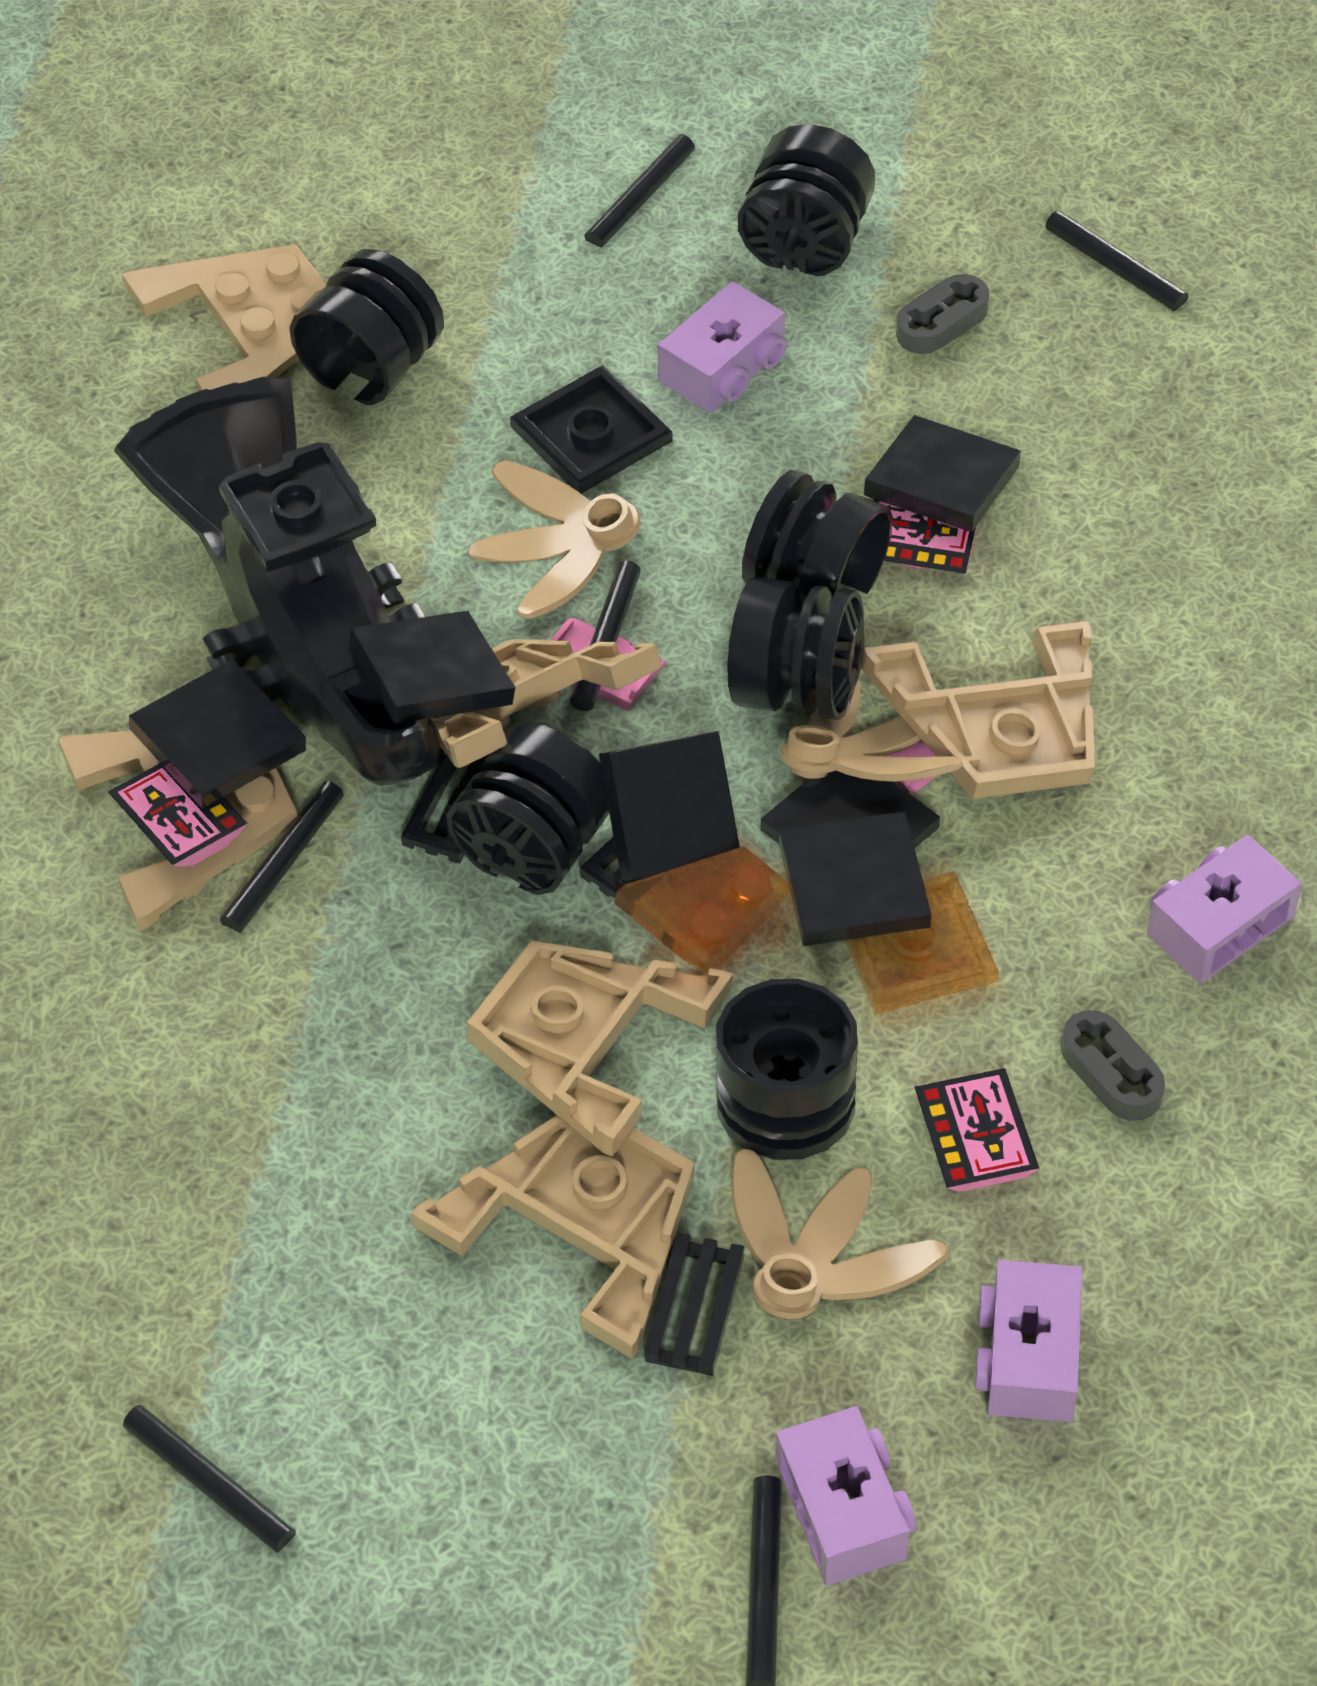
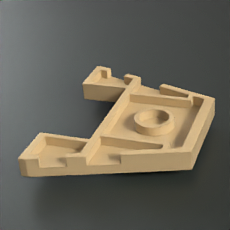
M296 244L131 270L122 274L124 286L146 317L199 295L243 355L244 359L197 378L196 385L198 391L210 390L234 382L242 383L262 376L265 378H276L294 363H301L291 344L289 326L294 315L315 292L326 286L323 279Z
M1088 621L1037 627L1032 645L1046 677L943 690L935 688L917 642L864 648L862 671L936 757L954 756L962 761L963 766L949 773L972 799L1089 784L1095 769L1094 712L1093 707L1090 706V684L1093 677L1092 661H1089L1091 626Z
M511 639L492 648L516 687L513 705L430 718L439 744L454 766L462 768L507 744L503 727L510 722L509 715L525 707L538 708L549 705L561 697L560 690L580 680H586L618 690L662 668L656 644L639 643L635 646L636 651L630 654H619L616 642H597L578 652H573L570 641Z
M131 730L72 735L58 739L61 752L78 791L136 770H141L143 773L160 763ZM277 768L224 797L248 823L228 847L190 868L188 866H173L166 859L118 877L121 890L139 931L150 927L160 920L162 913L182 899L186 901L201 891L207 881L231 864L236 866L289 828L297 817V810Z
M531 940L467 1021L466 1040L601 1152L613 1157L640 1120L643 1099L589 1076L643 1004L705 1029L731 990L733 974L725 970L709 968L708 977L676 972L677 963L654 959L647 968L614 963L613 953Z
M556 1115L513 1143L514 1151L486 1169L481 1166L476 1167L459 1178V1187L436 1202L430 1197L413 1210L411 1216L414 1228L462 1257L504 1206H508L614 1269V1272L580 1314V1325L584 1331L633 1359L639 1351L695 1177V1164L693 1161L636 1128L632 1129L620 1148L611 1157L601 1152Z

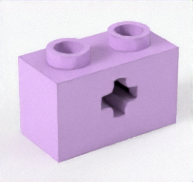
M731 281L657 345L658 381L710 413L725 400L729 402L737 400L745 391L750 378L763 367L771 369L781 360L786 349L785 312Z
M1247 834L1227 849L1224 846L1214 849L1204 858L1199 868L1180 882L1176 879L1167 882L1156 892L1150 902L1151 912L1147 935L1196 981L1202 984L1295 917L1302 882Z
M998 1260L995 1286L981 1285L978 1327L992 1329L991 1349L978 1348L975 1390L989 1391L987 1415L1073 1422L1078 1393L1082 1266ZM1022 1336L1034 1337V1344L1022 1343Z
M858 1406L776 1432L775 1461L825 1586L907 1559L909 1534L917 1530L914 1512L904 1490L893 1492L885 1470L890 1469V1459L884 1439L878 1428L867 1430ZM847 1487V1489H848L849 1493L851 1494V1496H852V1497H857V1498H854V1499H851V1500H850L848 1494L846 1493V1491H845L844 1489H841V1488Z

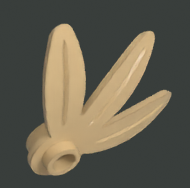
M501 461L493 466L492 469L493 477L500 486L522 505L563 524L524 529L488 537L473 543L467 550V555L471 559L481 561L523 562L567 554L534 585L520 602L518 615L522 618H534L557 609L576 596L598 570L605 552L625 546L636 536L641 524L640 515L632 503L617 494H604L590 501L572 487L548 474L515 462Z
M861 684L856 685L851 704L844 717L840 720L825 719L818 713V708H816L815 712L810 715L808 725L792 728L789 732L788 740L781 745L780 759L790 766L791 771L798 776L810 779L823 778L828 772L836 770L862 779L891 782L913 781L946 774L963 766L962 761L954 756L885 757L900 752L921 741L919 736L902 717L847 737L855 724L858 714Z
M742 1149L737 1151L734 1156L731 1188L735 1217L748 1249L755 1261L762 1267L755 1275L752 1292L757 1304L771 1315L785 1319H798L813 1313L818 1308L821 1299L855 1300L896 1291L923 1278L942 1264L950 1254L949 1248L938 1240H926L874 1251L833 1265L832 1263L847 1246L862 1219L872 1185L871 1172L865 1168L853 1169L833 1186L808 1218L796 1244L792 1245L781 1201L759 1155L750 1149Z

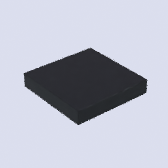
M604 365L510 417L511 428L570 487L581 494L673 442L672 431Z
M914 415L865 478L864 496L972 532L1018 469L1021 450Z
M468 610L351 628L349 646L395 724L513 705L516 687Z
M233 659L129 715V729L202 809L306 751V736Z
M719 731L599 754L622 881L639 879L741 856Z
M835 770L828 772L823 778H809L761 818V831L779 844V829L905 811L914 848H916L939 829L940 816L895 782L862 779Z
M905 811L779 829V845L803 946L931 928L932 914Z

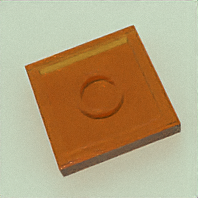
M955 871L923 879L932 914L931 928L844 940L875 1015L998 982L999 970Z

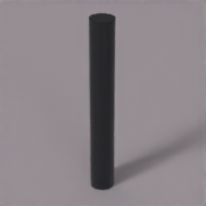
M684 134L678 135L585 233V240L603 248L695 150L693 141Z
M1059 210L1054 211L1047 219L1045 225L1047 230L1172 311H1176L1187 302L1189 296L1187 292Z
M624 560L618 564L589 646L597 642H617L641 573V569L636 563ZM586 680L576 682L570 699L571 704L581 711L592 710L601 685Z
M324 781L221 916L220 922L222 925L242 933L343 798L344 793L338 785L331 781Z
M137 1405L128 1412L123 1421V1428L276 1553H279L296 1535L295 1529L145 1407Z
M770 1475L758 1476L753 1480L746 1686H776L782 1480Z

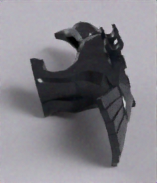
M262 376L242 383L234 382L210 390L204 389L177 399L175 403L152 413L149 418L131 426L129 431L116 445L114 452L157 499L198 534L215 564L234 616L239 623L233 627L214 630L203 637V642L211 656L207 657V662L212 670L231 659L241 668L251 656L257 654L263 666L244 672L272 701L281 696L293 715L317 728L322 738L335 748L370 783L385 786L413 780L439 764L443 760L444 751L438 742L430 718L395 724L349 646L351 628L425 617L418 604L414 603L403 606L388 616L387 608L404 602V598L396 587L402 584V579L392 563L380 564L368 572L358 555L352 540L370 532L376 526V517L372 509H369L365 504L356 482L330 443L317 442L297 449L291 379L265 378Z

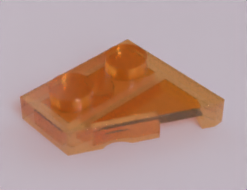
M741 847L623 885L617 891L614 904L681 959L708 976L709 968L719 969L790 895L788 881L746 847Z

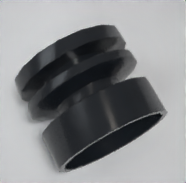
M813 124L789 126L773 135L763 152L754 174V180L748 188L746 198L738 212V232L745 247L761 263L770 267L782 269L785 265L787 270H794L795 267L799 268L800 272L813 276H825L840 268L851 251L853 240L859 230V222L867 210L875 189V170L868 154L853 139L828 127Z
M361 249L351 254L343 262L340 270L334 272L329 277L325 288L315 292L294 315L289 330L291 344L300 362L316 381L335 391L348 375L353 373L369 381L354 400L365 405H374L383 401L405 377L410 365L417 363L423 357L425 351L431 348L439 339L444 329L443 310L434 291L418 272L401 259L381 250Z
M789 470L770 489L755 516L742 559V579L745 584L753 577L794 582L799 588L802 607L811 588L817 585L827 586L831 591L832 598L835 592L838 591L840 583L868 594L879 576L887 555L893 523V515L890 508L856 493H845L836 501L837 493L833 484L826 481L814 482L812 476L800 470Z
M759 577L749 579L740 594L729 639L727 673L731 701L740 707L777 711L783 706L791 689L794 710L799 715L809 716L818 708V713L825 719L840 720L844 717L852 701L864 655V610L862 597L858 591L841 588L835 592L832 598L831 591L827 586L817 585L811 588L802 607L799 588L794 582Z
M522 723L508 728L505 733L507 744L489 754L481 766V773L473 776L464 791L449 809L446 817L448 831L458 849L478 869L494 877L501 873L520 883L518 888L532 894L541 895L554 892L583 852V845L589 843L609 815L600 762L589 750L569 736L547 726Z
M770 979L742 990L725 1005L716 1024L717 1116L728 1136L744 1149H750L757 1155L773 1160L804 1159L828 1150L847 1133L855 1115L858 1054L857 1021L845 1001L826 987L801 979Z

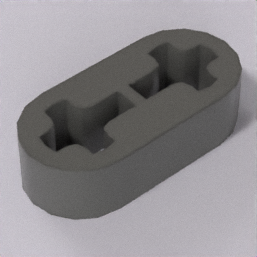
M968 274L953 275L946 278L899 311L896 324L898 343L902 348L912 353L927 354L939 350L986 317L989 306L988 286L982 279ZM953 298H958L960 301L953 305ZM969 298H972L973 303H970L967 300ZM932 323V330L929 331L924 328ZM915 324L916 326H918V327H920V328H917L916 330H913V329H912V325Z
M1086 1010L1074 1014L1066 1022L1062 1034L1061 1051L1066 1063L1107 1109L1117 1117L1129 1121L1143 1120L1151 1117L1160 1108L1165 1088L1164 1075L1158 1065L1124 1028L1108 1014L1097 1010ZM1081 1034H1085L1092 1040L1102 1036L1104 1038L1102 1050L1104 1056L1093 1045H1088L1084 1048L1079 1047ZM1121 1074L1132 1085L1144 1082L1146 1084L1144 1097H1141L1134 1091L1128 1092L1125 1095L1122 1094L1123 1078Z

